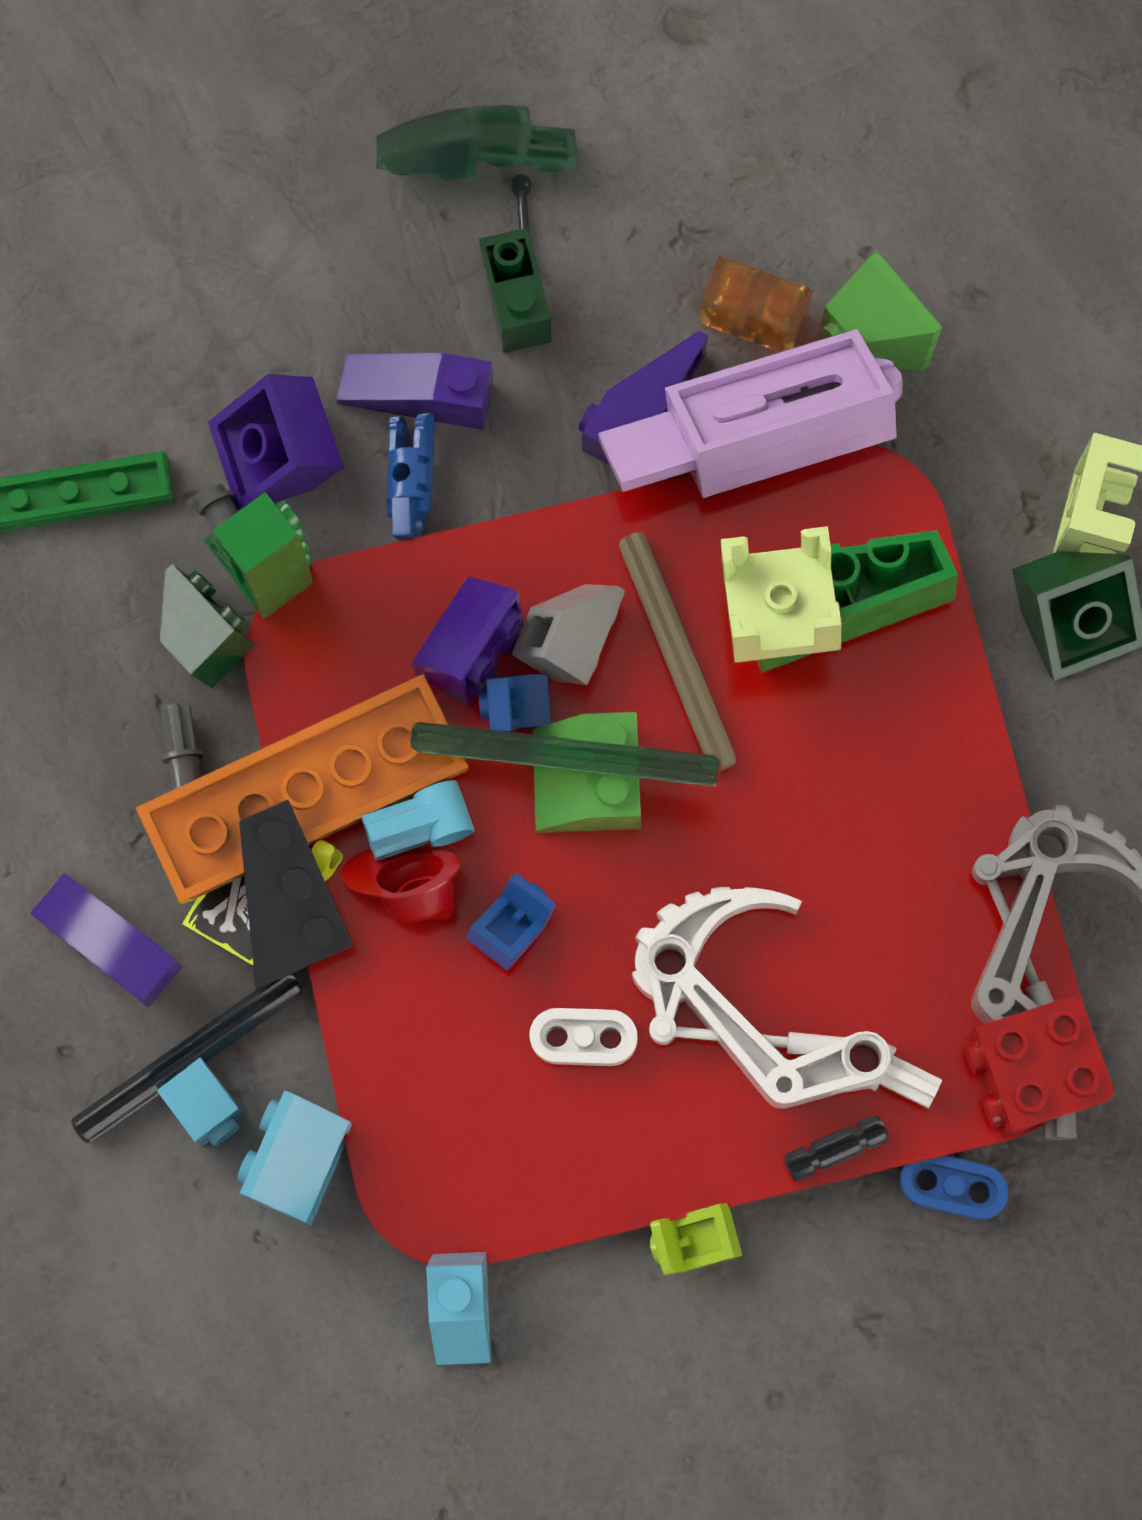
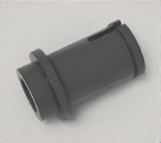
M223 484L212 486L197 497V501L200 504L197 511L200 516H206L213 529H215L238 512L233 503L235 495L232 490H226Z

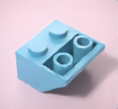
M284 1090L280 1101L272 1099L264 1112L259 1129L266 1133L258 1152L250 1150L240 1167L237 1181L244 1183L240 1194L252 1202L312 1226L345 1149V1133H349L352 1123Z

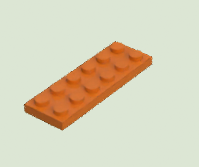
M424 674L148 801L136 807V810L177 899L183 905L244 876L239 820L288 799L308 845H311L362 821L363 815L396 805L413 797L417 792L428 786L447 781L468 771L469 767Z

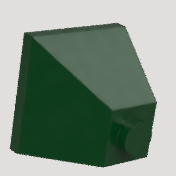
M1058 551L1012 569L1021 614L1053 681L1142 647V610L1133 559L1128 554Z

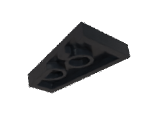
M286 799L239 820L255 989H259L354 946L289 800Z

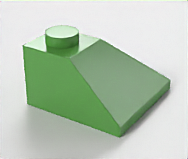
M878 252L871 255L825 306L820 326L824 339L858 329L875 359H887L892 361L897 369L923 371L930 365L942 330L939 322Z

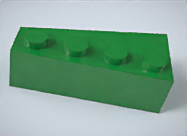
M266 492L215 528L203 539L263 619L267 618L313 583L309 567L314 564L308 554L310 550L304 542L306 536L300 529L303 527L302 523L284 500L275 505Z
M937 530L869 539L868 544L840 547V543L830 544L835 601L839 603L842 624L841 643L955 600L958 574ZM722 563L723 585H724V587H725L724 572H723V563ZM811 654L756 661L761 673Z

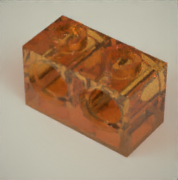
M719 256L701 299L699 323L777 352L787 351L795 348L809 314L814 289Z

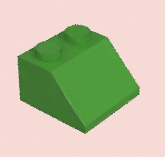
M637 712L582 714L533 729L536 833L641 829Z

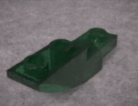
M492 105L451 109L416 118L376 136V169L387 170L395 175L422 173L436 175L445 180H458L461 177L475 179L477 161L487 162L492 166L500 168L521 165L536 167L541 171L550 173L560 170L575 171L578 157L575 129L531 125L530 111L527 106Z

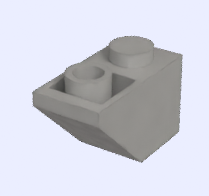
M584 584L531 607L511 655L541 674H546L554 682L588 685L590 677L597 667L599 655L609 630L617 618L618 608L625 590L619 586Z

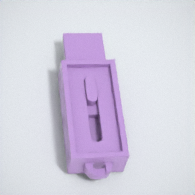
M858 329L665 387L668 412L598 433L599 442L622 492L690 471L702 497L705 498L897 438L895 402L902 395V375L893 365L892 361L875 359Z

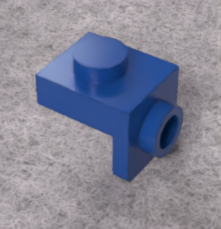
M546 674L486 679L487 689L480 690L479 704L482 720L490 721V732L512 731L518 728L541 727L551 724L549 679Z
M515 873L507 881L501 896L470 927L466 939L508 971L543 933L556 904L547 897L546 893L538 885L526 881L519 874Z

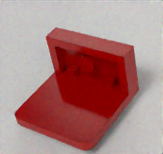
M1075 996L1063 998L977 1026L968 1035L970 1044L964 1045L965 1055L973 1075L978 1076L982 1074L989 1093L988 1096L982 1098L987 1118L992 1128L1001 1127L1004 1138L1024 1132L1034 1125L1105 1103L1114 1095V1087L1084 1005Z

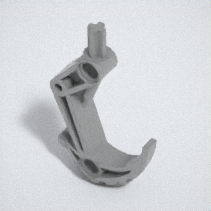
M1056 804L1053 810L1037 812L1028 819L1022 816L1010 834L1008 848L998 856L992 854L982 855L972 868L974 879L981 885H988L1003 921V926L971 1000L972 1011L983 1024L1054 1002L1046 981H1039L1029 956L1055 873L1092 872L1110 877L1128 888L1142 904V856L1135 848L1130 850L1125 845L1127 838L1116 829L1109 833L1104 830V821L1098 816L1087 812L1083 820L1072 816V812L1067 805ZM1050 835L1058 839L1063 849L1062 856L1052 858L1044 855L1038 848V837ZM1019 875L1022 878V882L1009 910L996 879ZM1024 973L1030 985L1026 988L1029 998L1020 989ZM1076 1112L1044 1122V1139H1077Z

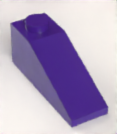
M701 331L696 332L606 391L598 406L591 403L578 427V430L583 432L582 451L610 465L600 445L598 433L668 412L665 387L693 378L706 355L708 335Z
M447 353L347 354L336 401L337 404L413 418H417L419 414L433 413L435 422L484 430L494 385L492 362Z

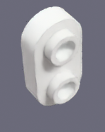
M548 1009L535 1018L529 1034L531 1046L535 1054L543 1061L557 1065L616 1066L626 1062L633 1055L637 1047V1030L633 1021L626 1014L617 1010ZM557 1028L564 1030L568 1036L564 1045L553 1047L547 1042V1036L551 1030ZM608 1030H614L621 1036L620 1044L612 1049L604 1047L600 1042L602 1034Z

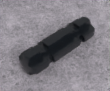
M878 1115L870 1116L859 1121L856 1128L852 1129L850 1125L811 1142V1147L806 1150L802 1146L787 1153L784 1156V1162L791 1178L794 1181L803 1180L814 1175L817 1168H821L823 1171L862 1154V1149L865 1147L871 1150L886 1143L889 1136L882 1119Z

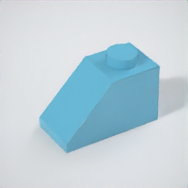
M486 1252L432 1254L426 1270L429 1326L436 1365L491 1363Z

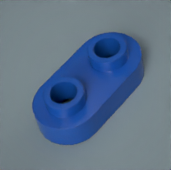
M942 1156L904 1165L899 1173V1187L903 1196L910 1203L921 1208L981 1221L996 1216L1007 1203L1008 1186L1004 1177L993 1167ZM920 1171H927L933 1175L935 1185L932 1190L925 1191L918 1187L916 1177ZM977 1183L985 1187L987 1199L984 1203H976L970 1198L969 1189L972 1184Z

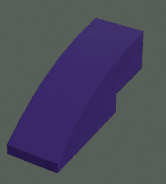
M63 873L30 913L148 1008L182 968L175 958L65 873Z

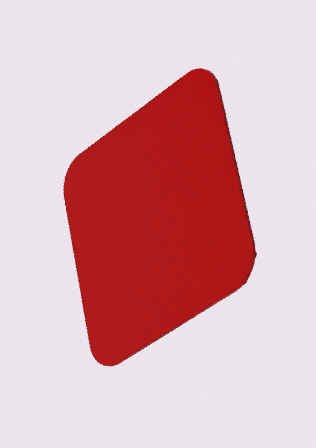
M873 445L705 498L702 497L692 475L687 474L657 481L625 492L618 490L420 536L414 539L334 556L314 562L309 567L313 583L267 618L263 619L258 611L255 612L247 634L255 645L244 655V666L262 749L417 677L412 661L467 577L510 587L518 592L523 614L522 627L531 607L584 584L619 586L625 590L618 608L617 618L609 630L599 655L597 667L593 671L588 685L554 682L549 679L551 723L582 714L637 712L641 829L536 833L533 729L537 727L490 732V721H483L481 718L479 697L477 695L469 707L429 684L469 767L468 771L447 781L456 780L458 782L475 829L474 833L460 841L445 846L431 847L430 844L418 847L431 851L453 852L460 858L461 867L452 878L454 897L452 899L453 915L447 920L399 922L389 914L378 897L352 891L342 882L341 870L345 863L357 853L370 849L362 821L322 839L333 845L343 854L342 861L325 883L354 946L309 965L308 970L339 1116L352 1123L351 1129L348 1134L345 1133L344 1139L356 1193L363 1211L371 1224L389 1244L400 1252L425 1264H428L432 1254L486 1252L487 1265L650 1227L652 1221L669 1218L670 1221L687 1217L686 1213L721 1203H727L728 1207L738 1206L1009 1141L1031 1133L1043 1125V1123L1034 1125L1024 1132L1006 1138L1003 1136L1001 1127L992 1128L982 1100L983 1097L989 1095L982 1074L978 1076L973 1075L965 1055L964 1045L970 1044L968 1035L975 1027L983 1025L972 1011V995L1003 926V921L988 885H981L976 882L972 874V868L977 859L982 855L992 854L998 856L1007 849L1010 834L1022 816L1028 819L1031 815L943 503L927 477L901 455L887 448ZM828 526L830 544L840 543V547L868 544L869 539L933 530L938 531L958 574L955 600L842 642L841 650L813 653L761 673L756 660L734 661L727 596L723 585L721 539L747 537L749 554L801 548V531ZM642 532L647 538L735 753V764L723 771L712 772L709 770L620 551V540L633 533ZM505 652L493 668L498 671L497 677L541 674L513 655H508ZM411 797V798H409V799H407V800H404V801H402V802H405V801H408V800H411V799H414V798ZM315 843L309 845V847H310L311 850H312L313 846L315 845ZM516 873L526 881L534 883L543 889L547 897L556 904V907L543 933L507 971L468 941L466 936L470 927L501 896L507 881ZM1019 875L996 879L1009 910L1022 882V878ZM730 887V890L755 887L772 890L801 900L802 903L796 915L779 909L760 908L748 910L729 918L707 939L694 967L762 1035L788 1037L789 1032L848 1037L863 1031L877 1033L886 1043L897 1048L894 1056L942 1079L929 1109L880 1084L876 1091L868 1088L844 1092L791 1108L778 1109L771 1106L763 1098L718 1041L675 1037L667 1045L655 1043L650 1037L649 1032L650 1023L656 1017L653 1000L647 998L637 988L632 978V972L636 971L635 955L639 944L635 937L639 930L645 927L654 929L660 923L656 913L668 904L672 903L680 907L685 904L684 896L694 892H700L704 896L711 893V888ZM1050 889L1029 957L1039 981H1046L1054 1001L1070 996H1075L1082 1001L1052 890ZM665 950L656 957L655 965L662 973L672 975L684 968L685 960L677 951ZM1024 973L1020 989L1029 998L1026 988L1030 985ZM686 1002L679 1003L674 1019L676 1026L707 1029ZM552 1008L617 1010L626 1014L633 1021L637 1030V1047L633 1055L626 1062L616 1066L550 1064L535 1054L530 1042V1028L540 1013ZM553 1029L547 1036V1042L553 1047H560L566 1043L567 1033L562 1029ZM608 1030L602 1034L600 1042L604 1047L612 1049L620 1044L621 1036L614 1030ZM864 1045L851 1049L849 1057L854 1068L861 1072H871L877 1069L879 1063L878 1056L873 1049ZM774 1047L787 1060H794L803 1056L787 1053V1048ZM878 1115L882 1119L889 1136L886 1143L871 1150L865 1147L862 1149V1154L823 1171L821 1168H817L814 1175L803 1180L794 1181L791 1178L784 1162V1156L787 1153L802 1146L806 1150L811 1147V1142L850 1125L852 1129L856 1128L859 1121L870 1116Z

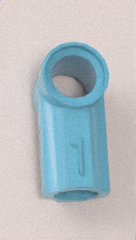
M450 780L428 786L417 792L413 796L414 799L363 815L362 822L375 860L379 861L430 844L431 847L445 846L473 834L475 829L458 782Z

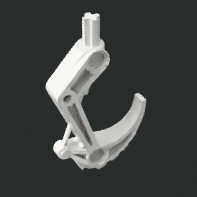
M730 887L711 888V893L704 896L700 892L684 896L685 904L680 907L672 903L668 904L656 913L660 923L654 929L645 927L639 930L635 937L639 945L635 955L636 971L632 972V978L637 988L647 998L653 1000L656 1017L650 1023L649 1032L650 1037L655 1043L667 1045L675 1037L718 1041L763 1098L771 1106L778 1109L791 1108L844 1092L868 1088L876 1091L879 1084L929 1109L942 1079L894 1056L897 1048L886 1043L877 1033L863 1031L848 1037L789 1032L788 1037L762 1035L694 967L707 939L729 918L748 910L760 908L779 909L796 915L801 906V900L772 890L755 887L730 890ZM665 950L677 951L685 960L684 968L672 975L662 973L655 965V959L659 953ZM686 1002L707 1029L676 1026L674 1019L679 1003ZM861 1045L873 1049L878 1056L879 1063L877 1069L871 1072H861L854 1068L849 1057L851 1049ZM774 1047L787 1048V1053L803 1056L794 1060H787Z

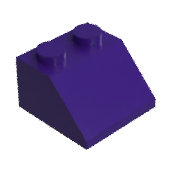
M267 374L208 421L229 488L235 495L234 504L238 512L264 492L275 503L312 491L344 468L313 377Z

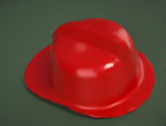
M370 848L357 853L349 859L341 870L342 882L350 890L378 897L389 914L399 922L447 920L453 915L454 911L452 878L461 866L460 858L453 852L431 851L415 848L376 861Z

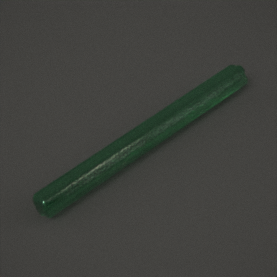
M426 722L415 723L410 738L411 748L423 753L706 786L717 785L721 772V761L715 755Z

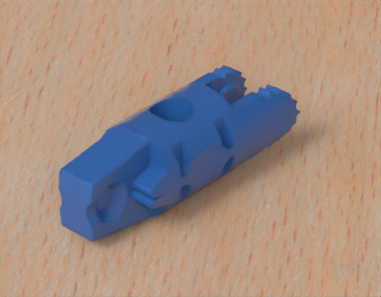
M433 413L417 415L414 424V448L409 447V429L406 420L401 416L390 417L389 466L387 472L388 494L386 505L387 516L392 518L393 537L400 541L424 536L426 514H431L435 429Z

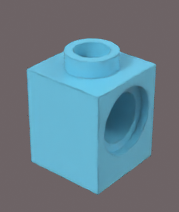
M201 1058L197 1059L157 1090L194 1142L201 1147L209 1141L213 1146H217L227 1140L240 1127L236 1121L245 1115L208 1064Z

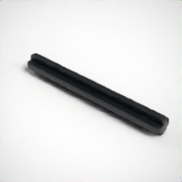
M289 974L255 990L73 1117L71 1123L74 1130L84 1142H93L159 1095L157 1092L159 1088L197 1059L201 1058L207 1062L299 998L303 993L302 987L293 974Z

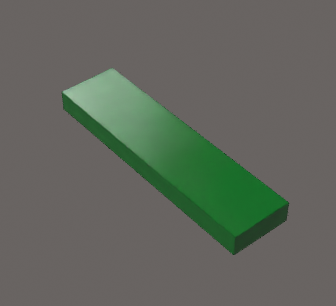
M166 451L0 478V532L175 504Z

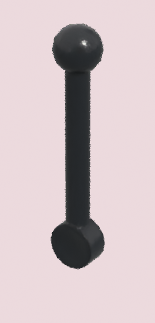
M520 174L512 179L511 186L512 192L517 195L519 229L528 228L529 232L527 194L531 191V181L528 176Z

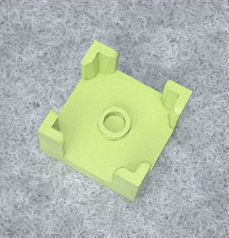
M1093 433L1075 467L1053 553L1067 551L1116 554L1115 551L1110 549L1122 552L1128 549L1135 528L1134 520L1104 512L1102 509L1105 500L1120 505H1127L1131 500L1138 476L1107 467V463L1142 472V445Z
M828 526L802 530L801 548L749 554L747 537L721 539L723 572L735 662L841 650L842 624L839 603L835 601Z

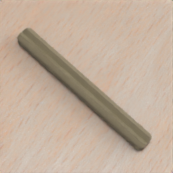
M642 532L628 535L620 540V551L709 770L719 772L728 769L736 762L735 753L647 538Z

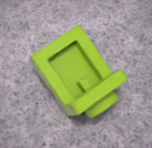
M727 1203L686 1213L687 1217L674 1221L664 1218L650 1223L652 1230L650 1238L651 1252L657 1264L661 1266L664 1275L687 1272L742 1256L731 1210Z

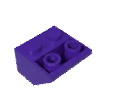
M467 577L413 659L412 665L416 676L424 674L430 685L469 707L475 696L479 697L480 690L487 689L486 679L497 677L498 671L493 668L503 653L511 655L522 630L521 625L523 624L519 593L510 587Z

